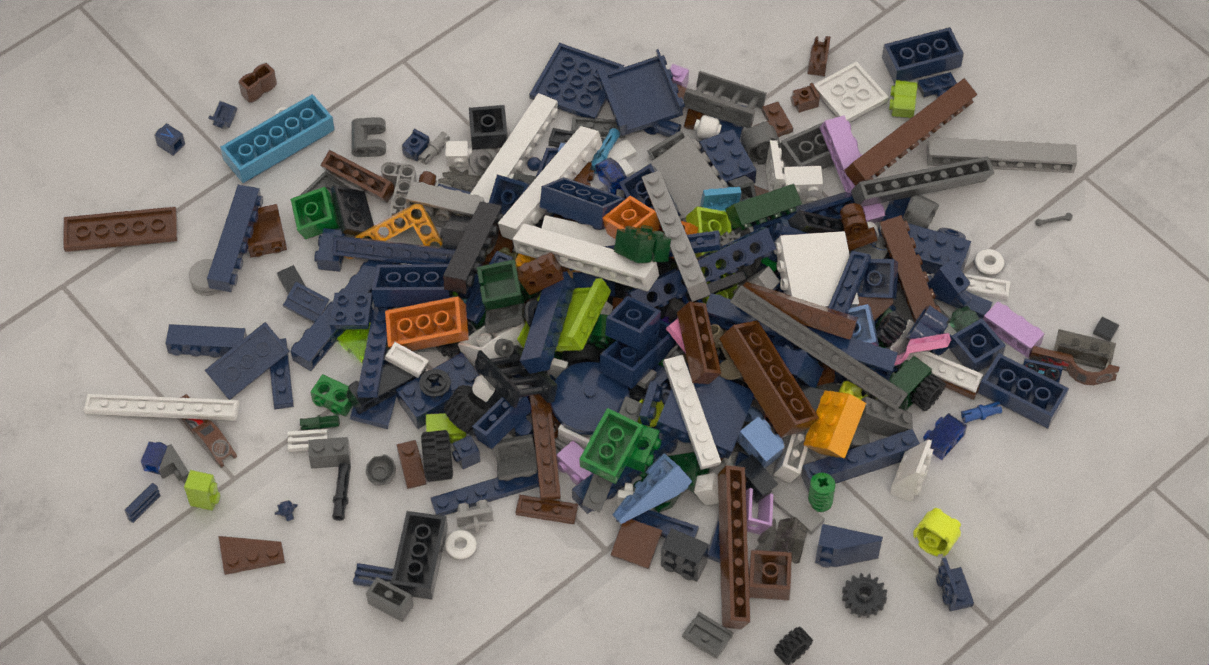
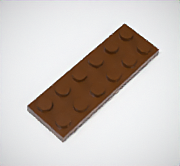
M176 206L64 217L63 248L65 252L178 241Z

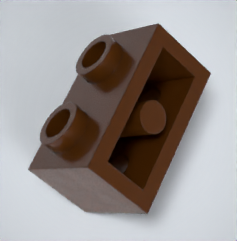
M552 252L518 267L519 281L529 295L564 280L562 266Z

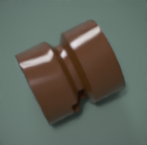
M848 204L841 209L840 217L846 236L869 228L864 208L860 204Z

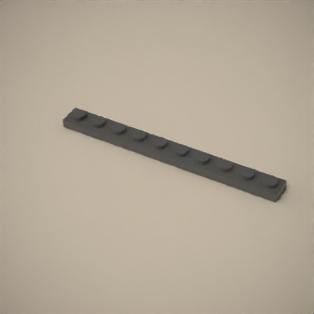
M740 285L731 299V303L895 410L899 408L907 396V392L743 285Z

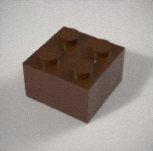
M751 550L749 566L750 598L789 600L792 553Z

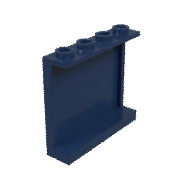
M659 49L656 50V57L606 73L604 67L597 69L600 84L621 136L683 116L682 108L685 107L682 97L679 98L677 95L679 93L677 84L672 83V72L666 68V58L660 54Z
M719 376L710 384L693 383L719 457L729 459L753 401L754 394L751 389ZM671 389L655 429L659 430L663 435L676 437L680 442L692 444L675 395Z

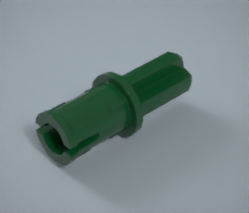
M317 415V417L300 418L301 431L310 429L320 430L340 425L338 415L323 417Z

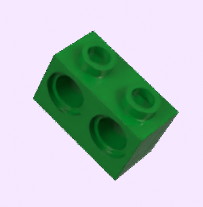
M324 374L321 375L310 391L312 402L316 406L325 407L335 415L340 414L346 417L353 407L346 397L348 385Z

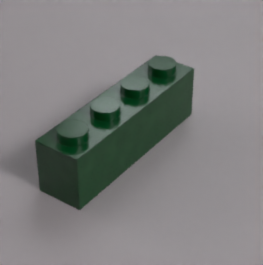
M793 183L735 203L725 208L733 230L741 228L742 231L752 227L751 223L755 222L756 225L766 222V218L771 217V220L781 217L783 212H786V214L797 211L796 207L802 205V202Z

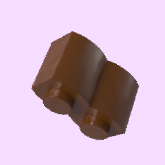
M263 63L257 66L252 73L244 75L238 82L241 96L251 103L258 100L263 93L272 90L277 85L275 70L268 63Z

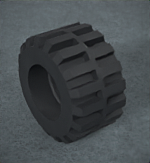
M461 385L445 403L444 410L449 420L457 428L469 435L476 436L472 426L492 406L473 393L471 386Z
M447 430L422 432L421 444L426 480L431 482L452 479L453 467L449 433Z

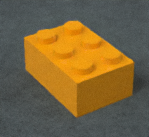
M824 390L816 411L819 419L810 426L803 445L818 454L845 458L866 403L848 393Z

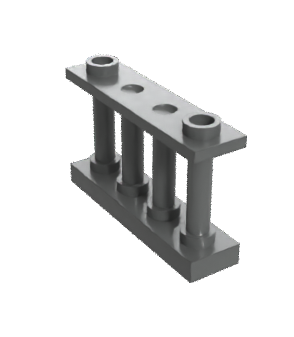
M699 71L696 91L687 88L683 101L686 108L751 128L755 115V110L753 109L755 107L762 109L765 105L767 93ZM704 90L714 93V95L710 96L704 94L703 92ZM724 96L730 98L731 100L728 102L720 99V97ZM739 101L748 105L747 107H743L737 105V102Z

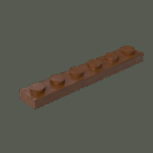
M539 394L530 395L540 500L561 499L551 402L547 403Z

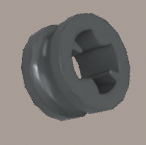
M503 338L497 340L494 346L495 353L499 356L509 357L514 351L513 342Z

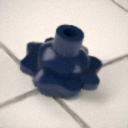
M290 500L281 502L277 505L278 511L274 514L285 516L286 521L293 520L292 513L298 504H293Z

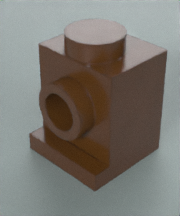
M810 83L807 87L793 90L790 99L792 106L796 107L798 113L819 107L820 95L814 83Z

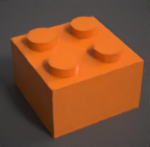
M629 196L602 218L607 234L616 239L617 229H625L626 226L641 228L642 225L651 226L654 231L660 228L656 211L632 196Z

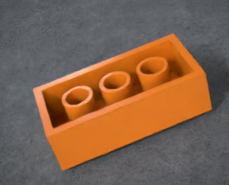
M459 296L385 311L389 348L396 342L411 351L469 340L466 304Z

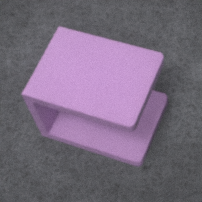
M749 488L746 490L747 532L760 535L772 526L773 494H768L759 502L758 519L751 518L753 489Z

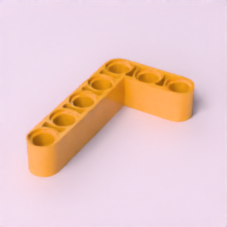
M413 204L354 237L363 239L364 236H369L372 240L387 241L413 226L424 246H430L432 242H438L440 247L443 245L440 234L421 204ZM414 209H419L422 216L415 218L411 212ZM402 218L405 220V225L399 227L396 225L395 220ZM427 225L431 228V232L424 234L421 231V227ZM386 227L389 230V234L381 235L379 228Z

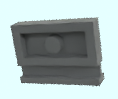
M698 612L695 619L692 620L682 634V638L717 659L727 646L729 640L732 639L734 633L701 612Z

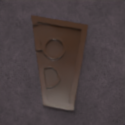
M218 536L225 575L285 563L283 546L280 541Z

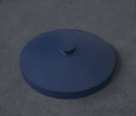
M578 363L566 368L555 379L554 382L558 386L555 400L551 402V408L556 419L567 429L578 434L593 435L607 408L619 413L624 398L626 396L629 397L628 386L600 372V363Z

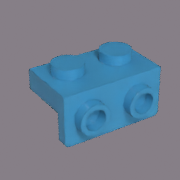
M740 187L703 190L701 207L726 212L725 208L740 202L741 189Z

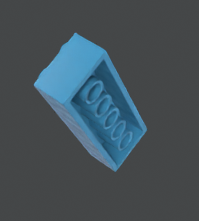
M311 94L220 146L223 160L239 180L244 183L334 131L333 117L318 99Z

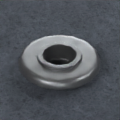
M478 149L471 153L469 164L474 173L483 176L494 158L486 150ZM480 159L486 162V166L480 163Z

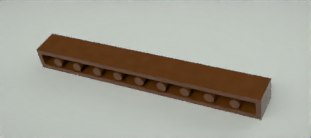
M963 78L852 162L843 171L855 186L859 182L874 179L872 177L874 174L878 177L885 171V166L890 168L897 162L895 158L898 157L900 160L908 154V148L912 151L919 145L917 141L923 142L930 137V131L934 134L941 128V123L945 125L953 119L951 115L956 117L963 111V106L966 109L973 104L974 101L972 99L978 94L968 81Z

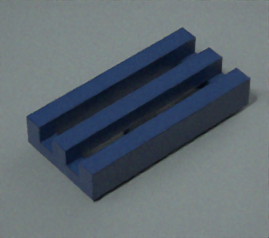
M151 483L124 510L130 522L134 523L161 496L157 485Z
M357 563L353 584L370 587L374 582L372 580L360 579V576L374 580L378 577L385 581H391L393 569Z

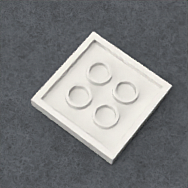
M858 62L814 84L820 98L837 117L845 115L846 120L849 122L888 102L889 99L886 93Z

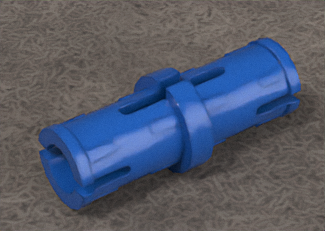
M999 401L984 406L980 404L976 408L961 411V418L964 419V423L977 419L985 420L988 416L1001 414L1002 407L998 406L1000 405Z

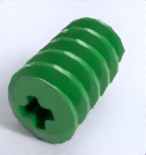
M817 473L810 481L808 501L816 512L828 511L833 504L835 481L829 474Z

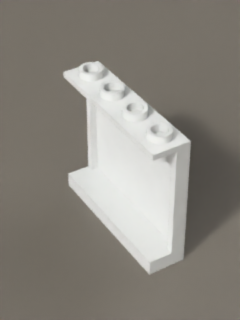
M845 231L780 236L774 242L776 246L774 253L777 254V270L781 275L780 286L784 294L828 308L850 257ZM857 293L853 300L851 308H854L857 305H859Z

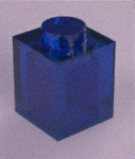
M148 442L141 459L144 471L161 475L159 468L167 449L166 444L162 442Z

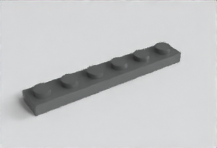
M626 396L619 414L637 422L643 404ZM593 474L581 505L600 513L612 482Z

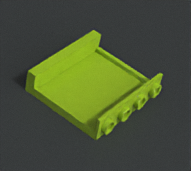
M602 278L595 279L592 287L574 289L555 351L583 350L611 293V290ZM527 322L517 338L523 349L530 330Z

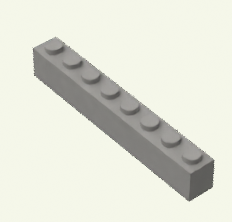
M929 137L927 146V166H942L987 156L992 168L1001 170L1074 173L1077 165L1076 145L1067 143L1054 144L1048 142L1034 143Z
M660 170L643 176L642 180L664 235L671 238L670 249L691 301L693 302L710 295L706 280Z

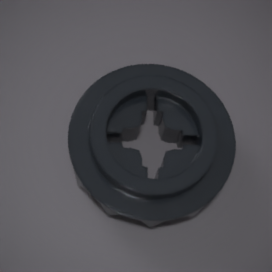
M440 369L426 371L419 380L421 392H424L426 396H432L434 399L436 396L443 397L444 393L449 392L451 385L449 375ZM438 381L439 386L432 387V383Z

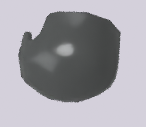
M384 454L382 456H374L366 465L365 472L370 482L381 486L390 483L394 479L396 466L393 459Z

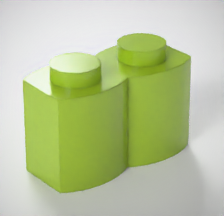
M896 80L895 86L891 85L890 96L894 97L890 99L889 110H892V116L906 118L914 116L917 82Z

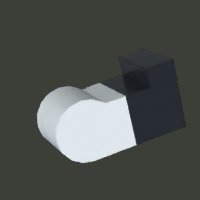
M482 375L476 377L472 387L473 393L493 406L503 396Z

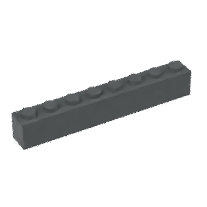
M987 156L859 182L851 190L855 203L864 207L913 197L916 193L922 195L985 182L994 174V170Z

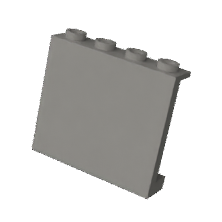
M688 135L650 162L658 171L660 170L663 180L681 213L679 216L680 220L684 219L697 206L701 207L703 190L729 187L724 179L719 180L717 176L720 173L715 166L711 167L708 164L711 160L705 152H700L699 149L702 147L697 140L694 139L692 141Z

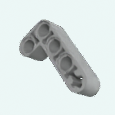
M386 162L381 166L382 177L391 181L395 186L389 217L407 208V194L412 182H417L416 170L411 164ZM397 218L395 223L397 226L402 227L405 225V220Z

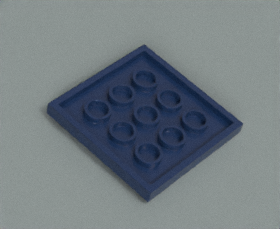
M559 42L531 90L529 98L534 100L539 93L558 102V109L580 117L596 119L607 101L599 81L597 69L604 67L606 73L623 68L624 65Z

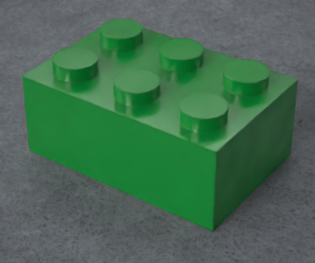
M607 408L579 459L580 467L616 484L643 435V425Z

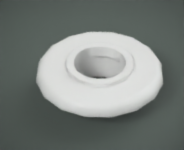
M985 249L978 252L975 256V266L984 274H997L1004 267L1003 256L995 250ZM990 260V261H992L994 264H993V265H988V264H986L984 261Z
M464 530L454 531L449 534L445 541L446 552L455 559L468 558L474 553L477 546L475 537L470 532ZM458 542H464L467 544L466 547L462 549H458L455 547L456 543Z

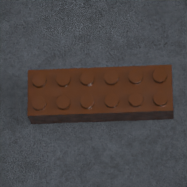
M758 320L733 325L719 338L724 349L733 360L734 365L743 376L745 383L748 384L755 399L759 402L765 415L769 418L775 431L781 438L804 432L819 419Z

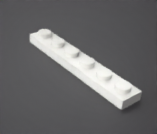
M683 355L664 359L663 364L700 468L705 469L720 465L719 454Z

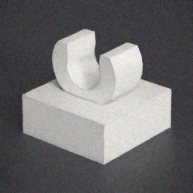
M625 483V490H618V506L626 496L632 495L635 492L633 491V484Z

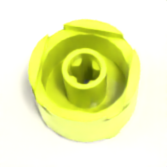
M933 508L932 511H928L914 529L913 537L914 539L917 537L919 547L933 556H938L939 554L946 556L961 535V523L957 519L943 513L941 509Z

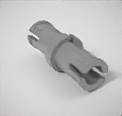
M442 131L433 142H429L428 147L418 156L419 160L423 159L421 161L423 164L427 165L435 154L441 152V148L446 144V141L450 140L449 136L445 137L447 133Z

